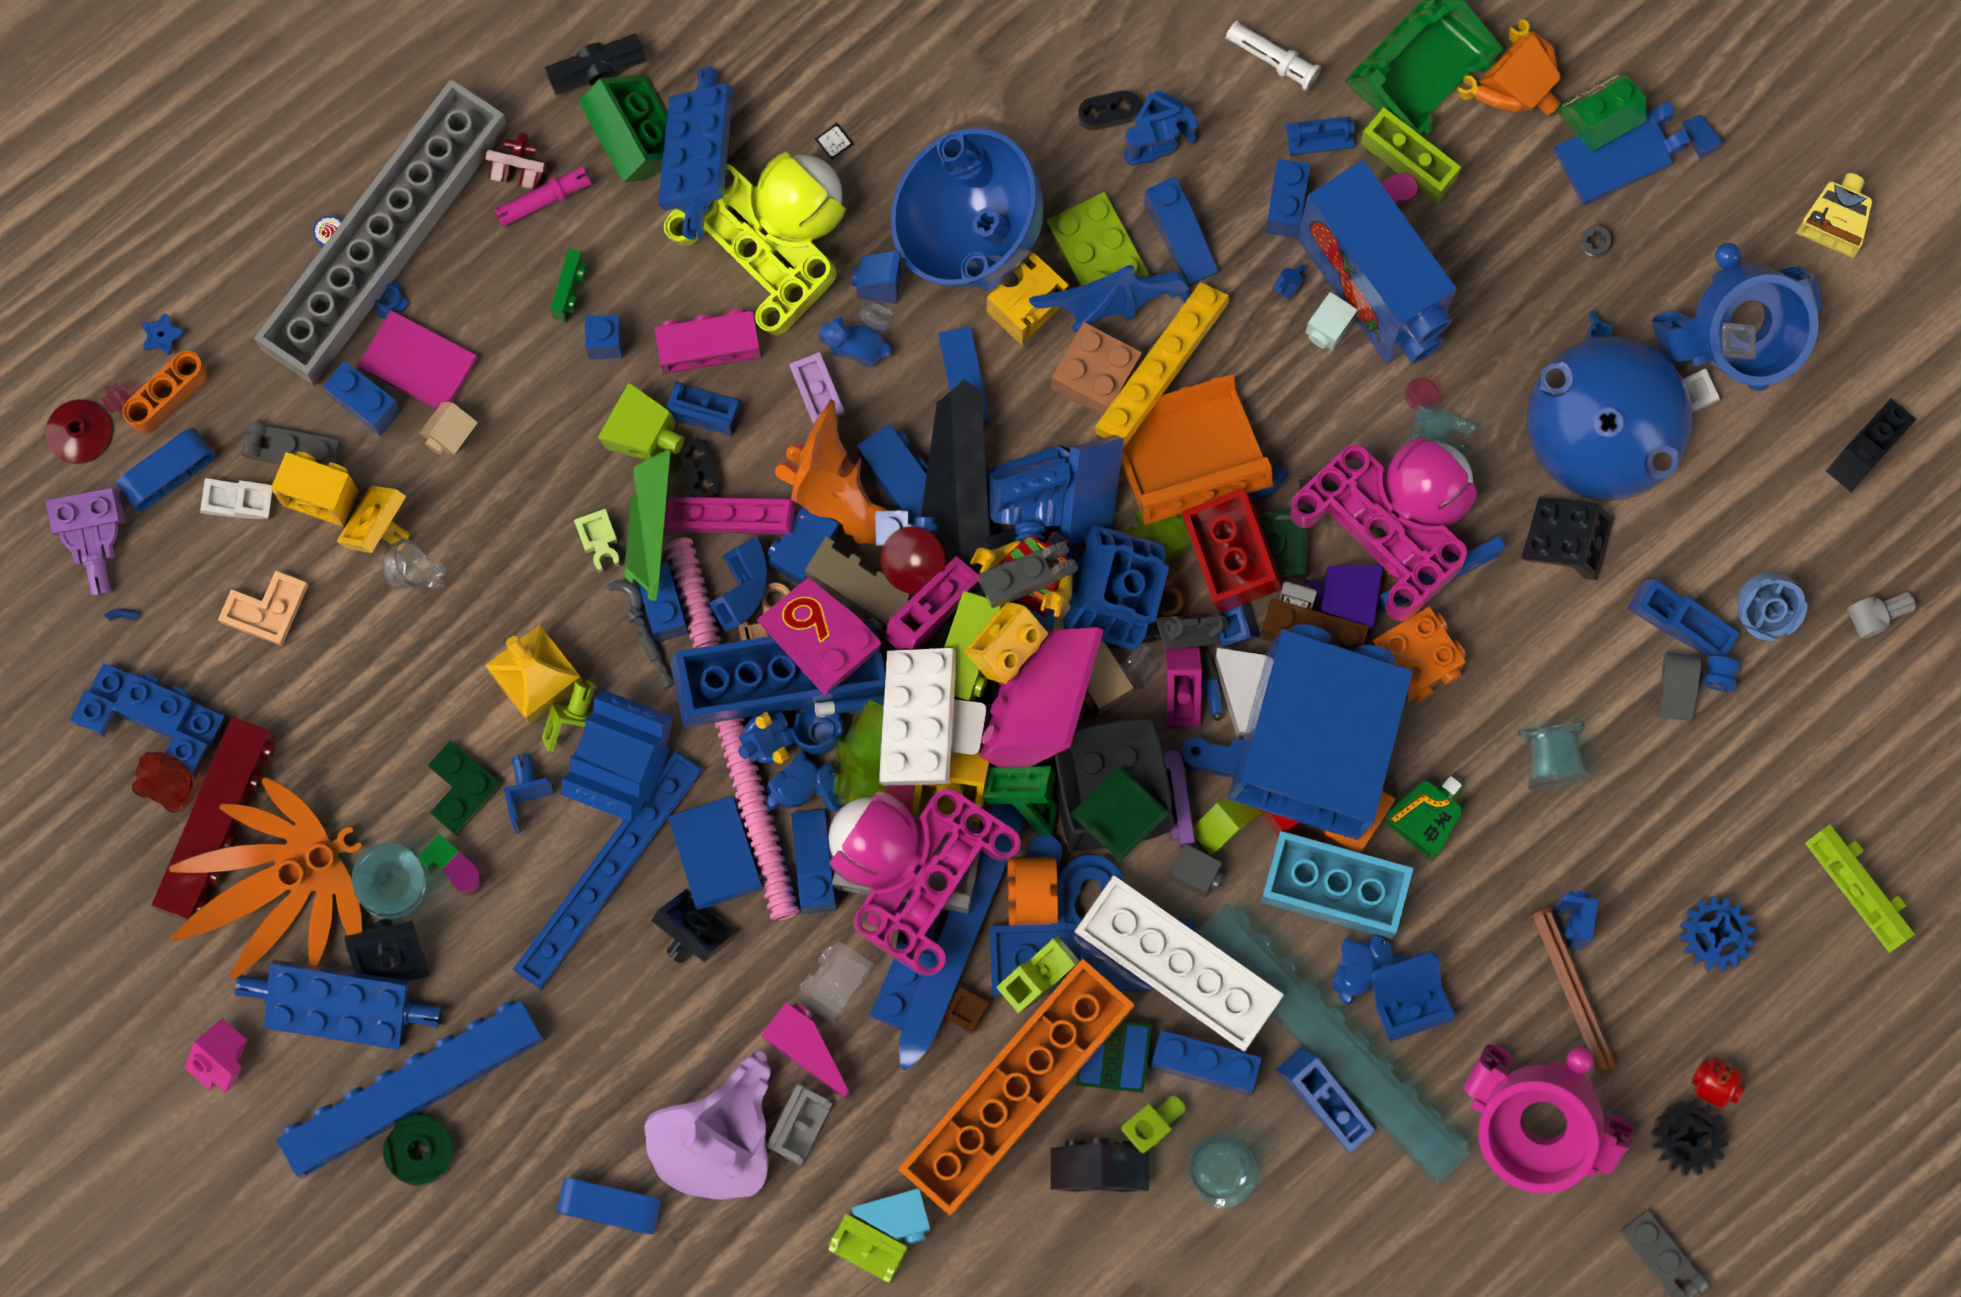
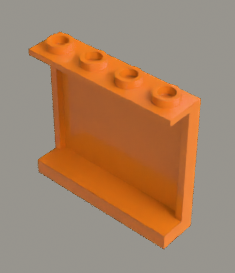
M1233 374L1224 377H1214L1207 382L1194 386H1185L1177 391L1162 395L1126 446L1122 448L1121 464L1145 525L1182 514V511L1242 488L1251 493L1273 486L1272 467L1268 457L1264 458L1235 390Z

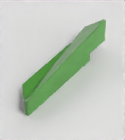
M665 450L634 466L633 471L636 495H631L624 577L631 583L637 581L648 591V598L651 601H656L659 586L671 450Z

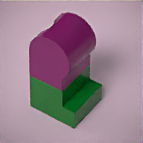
M441 834L416 858L430 873L436 866L450 878V882L457 892L462 895H473L482 886V875L476 866Z

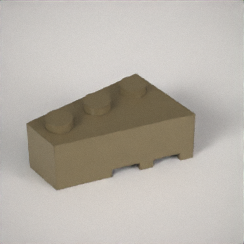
M826 536L805 569L806 579L810 578L856 616L859 615L867 621H874L876 632L884 635L890 618L908 602L909 593L902 592L892 586L880 571L876 573L860 564L861 559L853 553L848 557L832 548L834 541Z

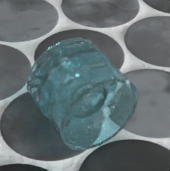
M381 843L370 847L359 856L352 870L351 884L356 898L370 915L380 920L398 921L410 917L421 907L427 895L428 881L420 860L410 849L395 843ZM388 877H394L396 882H400L399 885L394 887V892H389L386 887H382L383 884L388 883Z

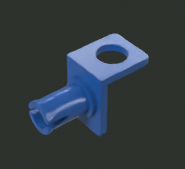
M528 753L522 754L524 767H522L519 755L511 759L517 785L504 788L510 821L515 834L521 833L515 803L554 794L549 778L536 779L533 756Z

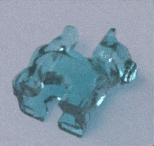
M1419 405L1413 429L1423 427L1425 432L1418 433L1412 431L1410 440L1417 437H1425L1427 441L1446 443L1456 448L1466 458V453L1469 451L1468 447L1456 442H1448L1447 440L1453 429L1470 434L1475 432L1476 426L1474 423H1467L1446 411H1433Z

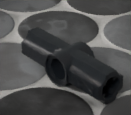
M634 33L605 45L600 42L588 44L582 47L575 56L546 66L545 70L555 95L587 83L593 86L600 78H612L616 72L641 64L647 60L639 37Z

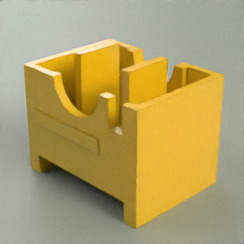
M1034 252L1028 256V259L1031 260L1030 268L1022 262L1014 270V274L1019 278L1017 286L1006 287L1000 284L987 296V313L1021 345L1061 308L1054 306L1036 309L1030 304L1029 298L1069 290V285Z

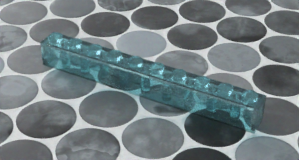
M1226 904L1197 934L1284 994L1271 1015L1305 1050L1315 1055L1341 1088L1438 1186L1470 1155L1466 1150L1468 1147L1467 1142L1456 1131H1453L1451 1134L1441 1124L1444 1121L1442 1116L1433 1107L1428 1106L1425 1108L1416 1099L1419 1096L1416 1089L1407 1081L1401 1083L1392 1074L1395 1071L1394 1067L1383 1056L1380 1055L1377 1058L1368 1049L1371 1045L1359 1031L1356 1030L1352 1033L1345 1026L1346 1018L1333 1005L1328 1008L1319 999L1322 996L1321 992L1310 981L1304 983L1295 974L1298 969L1286 956H1283L1281 959L1271 949L1274 947L1271 940L1261 931L1256 934L1247 925L1250 920L1238 907L1232 909Z

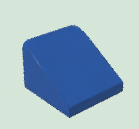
M1240 605L1219 613L1227 620V627L1218 634L1222 648L1260 638V631L1251 606Z

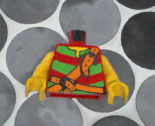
M1053 532L1045 543L1033 536H1027L1023 541H1015L991 551L987 548H978L970 563L972 565L974 563L982 564L980 572L983 573L990 570V568H996L1036 551H1043L1053 544L1066 542L1069 545V542L1058 532ZM1063 556L1047 564L1051 570L1056 564L1068 561V558ZM1071 574L1054 581V584L1015 600L1044 618L1048 615L1050 609L1055 610V617H1059L1061 609L1072 598L1073 575Z

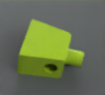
M629 383L598 436L605 449L643 460H648L659 454L662 448L671 450L673 454H678L684 444V436L672 431L676 424L672 414Z

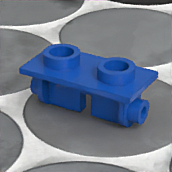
M1350 116L1285 124L1290 156L1355 148L1353 139L1355 127L1354 121H1351Z

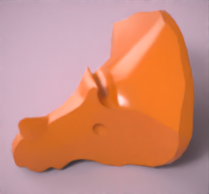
M830 399L817 417L804 446L800 443H792L786 450L787 459L797 463V467L788 461H781L775 469V474L780 480L793 485L791 500L806 508L813 515L839 521L843 525L844 533L846 535H853L856 543H867L869 546H872L876 542L875 511L887 510L871 503L865 494L860 481L861 458L855 464L848 460L847 451L838 436V418L835 401Z

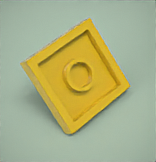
M371 485L336 542L346 549L367 553L373 552L381 538L397 550L402 548L405 542L401 539L403 537L407 540L410 535L409 531L392 522V519L406 496L396 489Z

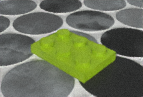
M1105 192L1046 220V226L1079 287L1107 277L1127 265L1134 267L1135 275L1150 277Z

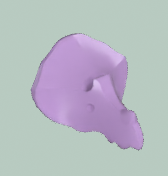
M754 1052L744 1058L735 1067L724 1084L706 1098L696 1102L660 1109L648 1116L644 1125L647 1155L656 1173L665 1183L684 1194L717 1200L749 1197L759 1192L765 1184L768 1171V1155L765 1145L766 1126L761 1105L763 1096L768 1089L767 1082L770 1077V1066L767 1064L765 1053Z

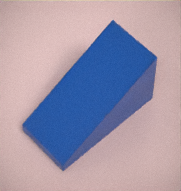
M1701 114L1682 122L1699 158L1719 150L1722 141Z

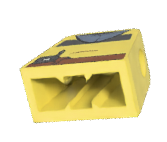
M1847 173L1842 185L1829 182L1802 221L1796 234L1854 258L1863 244L1872 205L1871 198L1860 194L1865 182L1864 179L1856 174Z

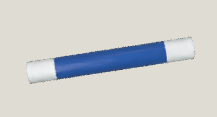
M885 694L818 702L814 706L816 716L884 708Z

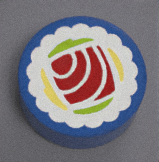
M324 216L314 224L313 236L321 248L341 224L342 220L338 217Z

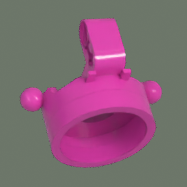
M1487 1044L1470 1070L1464 1083V1090L1470 1097L1475 1099L1471 1107L1482 1113L1478 1127L1480 1148L1490 1168L1508 1184L1531 1193L1563 1191L1577 1184L1586 1175L1594 1178L1598 1171L1603 1174L1612 1175L1629 1149L1635 1129L1627 1120L1618 1115L1609 1114L1604 1121L1603 1110L1593 1091V1084L1583 1075L1588 1073L1594 1066V1057L1588 1048L1576 1047L1572 1049L1566 1058L1567 1065L1553 1061L1548 1065L1522 1067L1510 1073L1509 1069L1513 1062L1512 1056L1497 1045ZM1535 1102L1554 1104L1566 1117L1567 1129L1555 1137H1544L1535 1134L1527 1127L1523 1118V1111L1528 1105Z

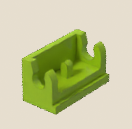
M845 1214L828 1249L887 1283L891 1282L908 1250L903 1244L848 1214Z

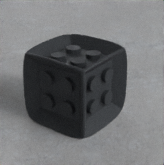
M1128 719L1075 729L1071 746L1051 756L1052 768L1056 772L1054 781L1063 831L1070 851L1105 848L1071 813L1119 765L1169 812L1143 841L1169 833L1172 830L1174 818L1171 813L1170 787L1162 747L1153 719Z

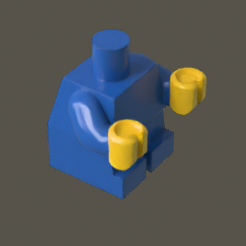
M782 711L770 715L768 712H764L760 716L753 717L744 727V731L739 736L742 746L738 748V753L743 759L749 758L750 761L757 759L760 763L782 764L790 758L785 748L796 741L791 734V729L786 727L788 723Z

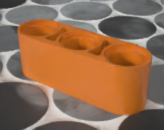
M192 351L178 353L127 400L122 410L123 417L135 432L148 434L154 431L204 384L208 375L207 369L198 355ZM191 364L197 365L194 373L182 375L186 366ZM165 387L173 388L168 397L158 398L161 389ZM148 410L145 419L134 421V416L138 411Z

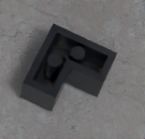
M1091 1138L1089 1145H1086V1141L1067 1140L1065 1141V1147L1051 1148L1050 1190L1067 1192L1102 1190L1122 1193L1149 1191V1150L1141 1153L1131 1141H1114V1145H1111L1110 1138Z

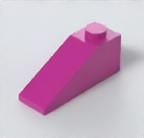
M956 556L945 566L944 572H939L890 618L884 638L898 650L921 649L958 608L963 591L970 593L979 583L978 574Z
M785 1002L762 1033V1039L846 1100L850 1095L849 1090L814 1022L810 1020L813 1014L797 1002L793 1007Z

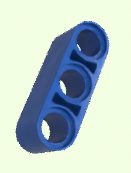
M189 428L127 471L118 479L116 486L134 510L141 512L151 507L206 467L214 459L215 453L195 428Z
M564 1178L556 1213L654 1235L662 1200L580 1180Z

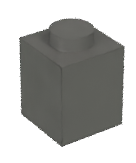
M1185 844L1170 872L1168 880L1205 898L1209 890L1213 892L1217 890L1224 874L1218 872L1222 862Z

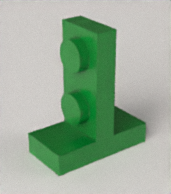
M1051 766L989 768L982 797L986 803L1013 804L1039 836H1052L1059 807L1051 797L1056 777L1055 770Z

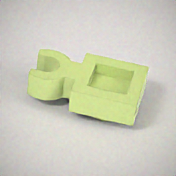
M606 509L575 519L574 522L586 554L596 551L593 561L599 573L603 572L601 560L604 557H611L615 566H620L617 552L609 548V545L617 543V539Z

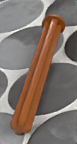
M1553 906L1530 915L1529 918L1535 921L1587 1048L1593 1054L1595 1067L1599 1073L1611 1070L1616 1067V1061L1553 914V911L1556 909Z

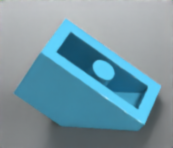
M919 1188L851 1207L855 1218L896 1241L904 1239L905 1245L925 1240L924 1233L930 1232Z

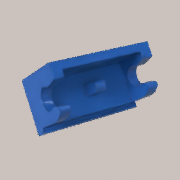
M676 381L666 409L676 421L732 436L742 400L734 397L731 399L689 387L682 382Z

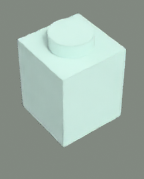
M1330 292L1308 322L1305 333L1309 335L1311 342L1318 347H1328L1333 351L1354 322L1358 310Z

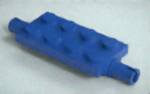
M705 67V75H703V68L698 70L697 90L669 97L659 205L664 211L673 209L683 210L685 218L682 234L684 237L692 240L696 239L697 231L698 238H702L704 235L705 213H708L711 201L724 197L733 89L728 83L717 85L719 73L713 67Z
M273 959L270 963L268 979L244 976L242 974L236 979L235 987H238V989H235V996L263 999L266 1003L264 1028L399 1050L402 1046L405 1026L412 1023L439 1028L442 1015H439L442 1013V1006L413 1003L412 999L408 998L409 981Z

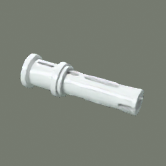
M1238 21L1232 24L1226 35L1228 41H1232L1277 68L1279 76H1287L1301 84L1304 91H1308L1312 87L1321 71V65H1312L1299 57L1297 51L1282 49L1263 36L1243 26Z

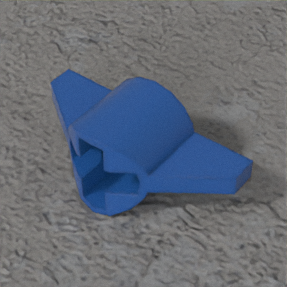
M1301 264L1296 270L1291 268L1283 269L1273 285L1275 291L1291 300L1302 283L1301 273L1306 266Z
M1595 311L1589 312L1591 326L1586 334V340L1598 337H1611V326L1605 322H1600Z

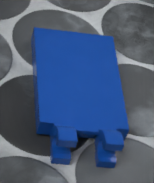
M1669 101L1656 107L1650 113H1646V122L1592 152L1578 136L1555 146L1554 152L1583 206L1671 166L1673 161L1670 155L1679 153L1687 148L1686 144L1690 142V139L1684 129L1666 139L1659 127L1671 122V116L1675 113Z

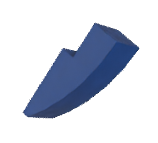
M1657 579L1643 580L1627 608L1661 631L1708 656L1726 657L1739 635V632L1688 596H1679Z

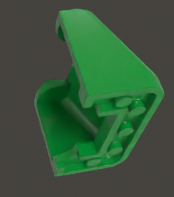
M1421 0L1350 73L1346 79V84L1376 112L1379 113L1383 107L1424 138L1433 128L1431 124L1434 117L1431 113L1470 72L1479 70L1485 72L1497 62L1496 56L1503 50V47L1463 0Z

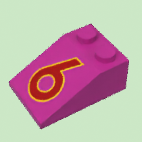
M810 578L805 579L757 620L824 696L874 656L881 645L880 640L858 616Z

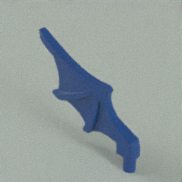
M1127 265L1095 282L1065 291L1030 297L1029 302L1036 309L1056 306L1072 313L1076 321L1072 325L1075 333L1078 332L1083 322L1092 325L1096 320L1107 316L1124 315V319L1129 321L1135 317L1136 311L1143 304L1161 294L1168 293L1172 299L1179 296L1182 302L1185 303L1192 292L1186 280L1177 271L1152 277H1141L1134 274V267L1132 265Z

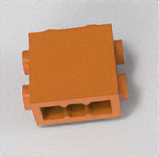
M1430 607L1425 608L1410 619L1382 634L1371 643L1372 646L1381 647L1392 652L1396 656V666L1412 670L1405 704L1413 699L1416 703H1419L1434 693L1432 688L1443 682L1447 686L1462 676L1460 671L1466 663L1464 660L1466 653L1457 640L1452 642L1445 631L1448 629L1445 620L1440 613H1433Z

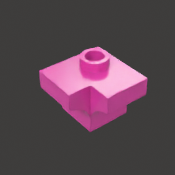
M222 1018L194 1041L184 1069L208 1090L217 1085L226 1093L236 1083L242 1068L237 1060L241 1058L248 1040Z

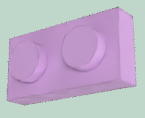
M820 352L789 364L813 425L830 399L835 401L837 418L845 415Z

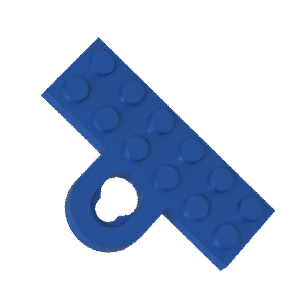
M1084 855L1073 859L1063 868L1057 881L1058 924L989 926L992 996H1003L996 987L1018 966L1033 958L1057 936L1060 937L1079 961L1081 959L1085 960L1120 992L1156 990L1075 933V930L1082 921L1075 911V900L1081 893L1082 883L1089 879L1095 880L1100 884L1102 893L1113 875L1124 882L1120 870L1111 861L1097 855ZM1177 919L1196 932L1195 919ZM1059 983L1054 989H1052L1048 994H1052L1053 991L1060 985V983Z

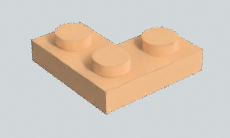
M275 571L262 601L231 590L218 621L221 624L282 646L308 588V584L302 580Z

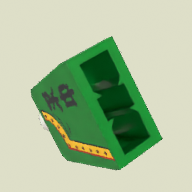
M1449 775L1446 776L1437 788L1425 780L1385 815L1382 822L1433 862L1463 811L1453 801L1461 792L1463 786Z

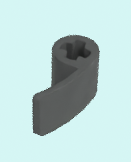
M1665 653L1661 677L1664 685L1658 712L1659 717L1686 721L1692 720L1700 678V656Z

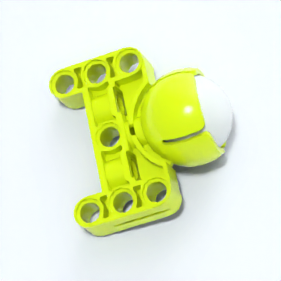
M787 151L777 155L767 164L761 173L757 187L734 167L726 164V175L733 174V184L729 188L724 189L723 198L711 201L708 213H705L703 227L704 233L707 231L770 293L769 297L757 309L755 318L760 328L776 336L787 332L835 281L837 275L835 265L812 243V240L827 235L837 227L846 212V208L841 204L842 186L833 168L817 157L810 155L791 156ZM733 208L748 222V224L745 222L742 223L731 212ZM674 209L665 220L664 231L670 239L679 245L690 246L699 239L697 237L698 231L696 239L693 240L684 236L678 237L676 235V228L681 222H684L685 213L683 210ZM756 242L757 250L755 254L751 257H745L744 248L746 245ZM780 253L794 268H788L777 255ZM819 263H825L826 271L824 275L820 278H813V268ZM796 287H802V298L797 302H791L789 298L790 292ZM773 311H779V322L775 326H768V315Z

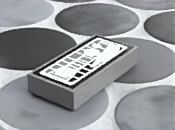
M1286 581L1283 584L1279 601L1311 610L1317 591Z

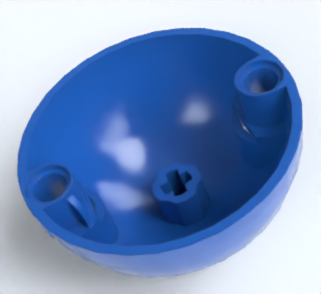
M980 128L962 129L949 133L935 140L919 153L904 172L897 186L890 219L895 248L901 252V259L908 268L925 280L950 288L979 287L984 291L993 290L1000 284L1003 277L1014 271L1026 259L1033 249L1040 234L1044 218L1043 191L1037 171L1031 160L1014 141L1005 135Z
M1598 337L1585 340L1557 355L1543 369L1536 380L1527 409V431L1530 444L1537 460L1546 473L1569 491L1586 498L1602 501L1636 497L1650 491L1669 475L1673 474L1685 454L1693 426L1690 395L1683 378L1674 365L1652 347L1636 340L1622 337ZM1560 369L1565 373L1566 382L1563 386L1556 388L1549 385L1547 374L1550 370ZM1612 412L1617 416L1615 423L1618 426L1614 430L1609 427L1606 431L1601 428L1603 421L1600 419V416L1603 413L1608 416ZM1659 452L1668 453L1672 457L1671 466L1666 470L1655 468L1652 462L1655 454Z

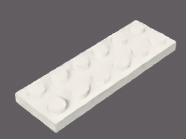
M1114 875L1075 930V933L1244 1052L1284 996L1283 993Z

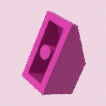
M1199 648L1165 650L1167 727L1201 726L1202 668Z

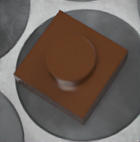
M959 986L943 1018L973 1034L989 1003Z

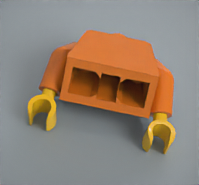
M1522 19L1518 21L1517 26L1522 32H1517L1512 27L1509 28V39L1514 44L1481 78L1480 82L1482 85L1480 87L1477 86L1476 80L1472 76H1465L1463 78L1464 83L1472 86V88L1463 90L1457 87L1458 95L1464 100H1470L1475 97L1477 101L1493 108L1513 113L1528 111L1537 106L1548 116L1561 104L1550 91L1560 80L1554 48L1552 44L1536 32H1529V23Z

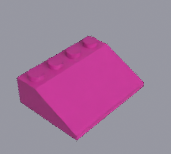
M1095 627L1047 631L1048 635L1041 642L1040 648L1022 664L1018 674L1006 684L999 682L1001 687L998 697L991 706L990 713L992 717L989 727L982 736L981 758L997 767H1031L1071 746L1104 630Z

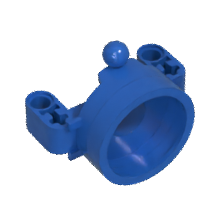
M1724 243L1715 252V260L1723 269L1712 276L1713 283L1702 296L1696 310V315L1689 318L1681 312L1669 311L1661 313L1652 319L1660 353L1672 361L1680 362L1692 359L1694 366L1709 362L1733 380L1748 385L1754 391H1763L1769 385L1778 383L1794 374L1805 363L1814 348L1819 327L1817 312L1823 309L1815 274L1799 266L1787 267L1777 271L1771 267L1758 265L1753 262L1740 263L1742 253L1739 247L1733 243ZM1746 301H1760L1764 307V320L1756 334L1747 339L1740 340L1734 338L1730 330L1732 313L1739 305Z

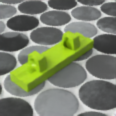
M1829 824L1805 843L1889 953L1915 935L1898 913L1906 907L1902 899L1897 895L1889 901L1857 860L1856 856L1864 850L1856 840L1847 846Z

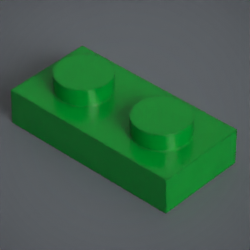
M568 248L550 307L554 320L566 323L568 314L575 312L578 302V294H575L578 282H584L587 273V264L584 263L581 251Z

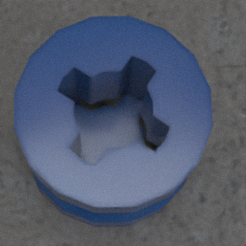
M1709 656L1707 660L1709 671L1703 677L1702 684L1717 691L1735 692L1737 687L1735 676L1741 670V663L1728 657Z

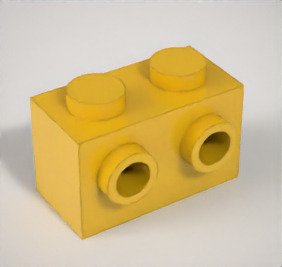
M1008 602L1001 607L964 652L987 679L1006 684L1018 674L1020 667L1028 657L1040 648L1041 642L1048 635V632L1025 606Z

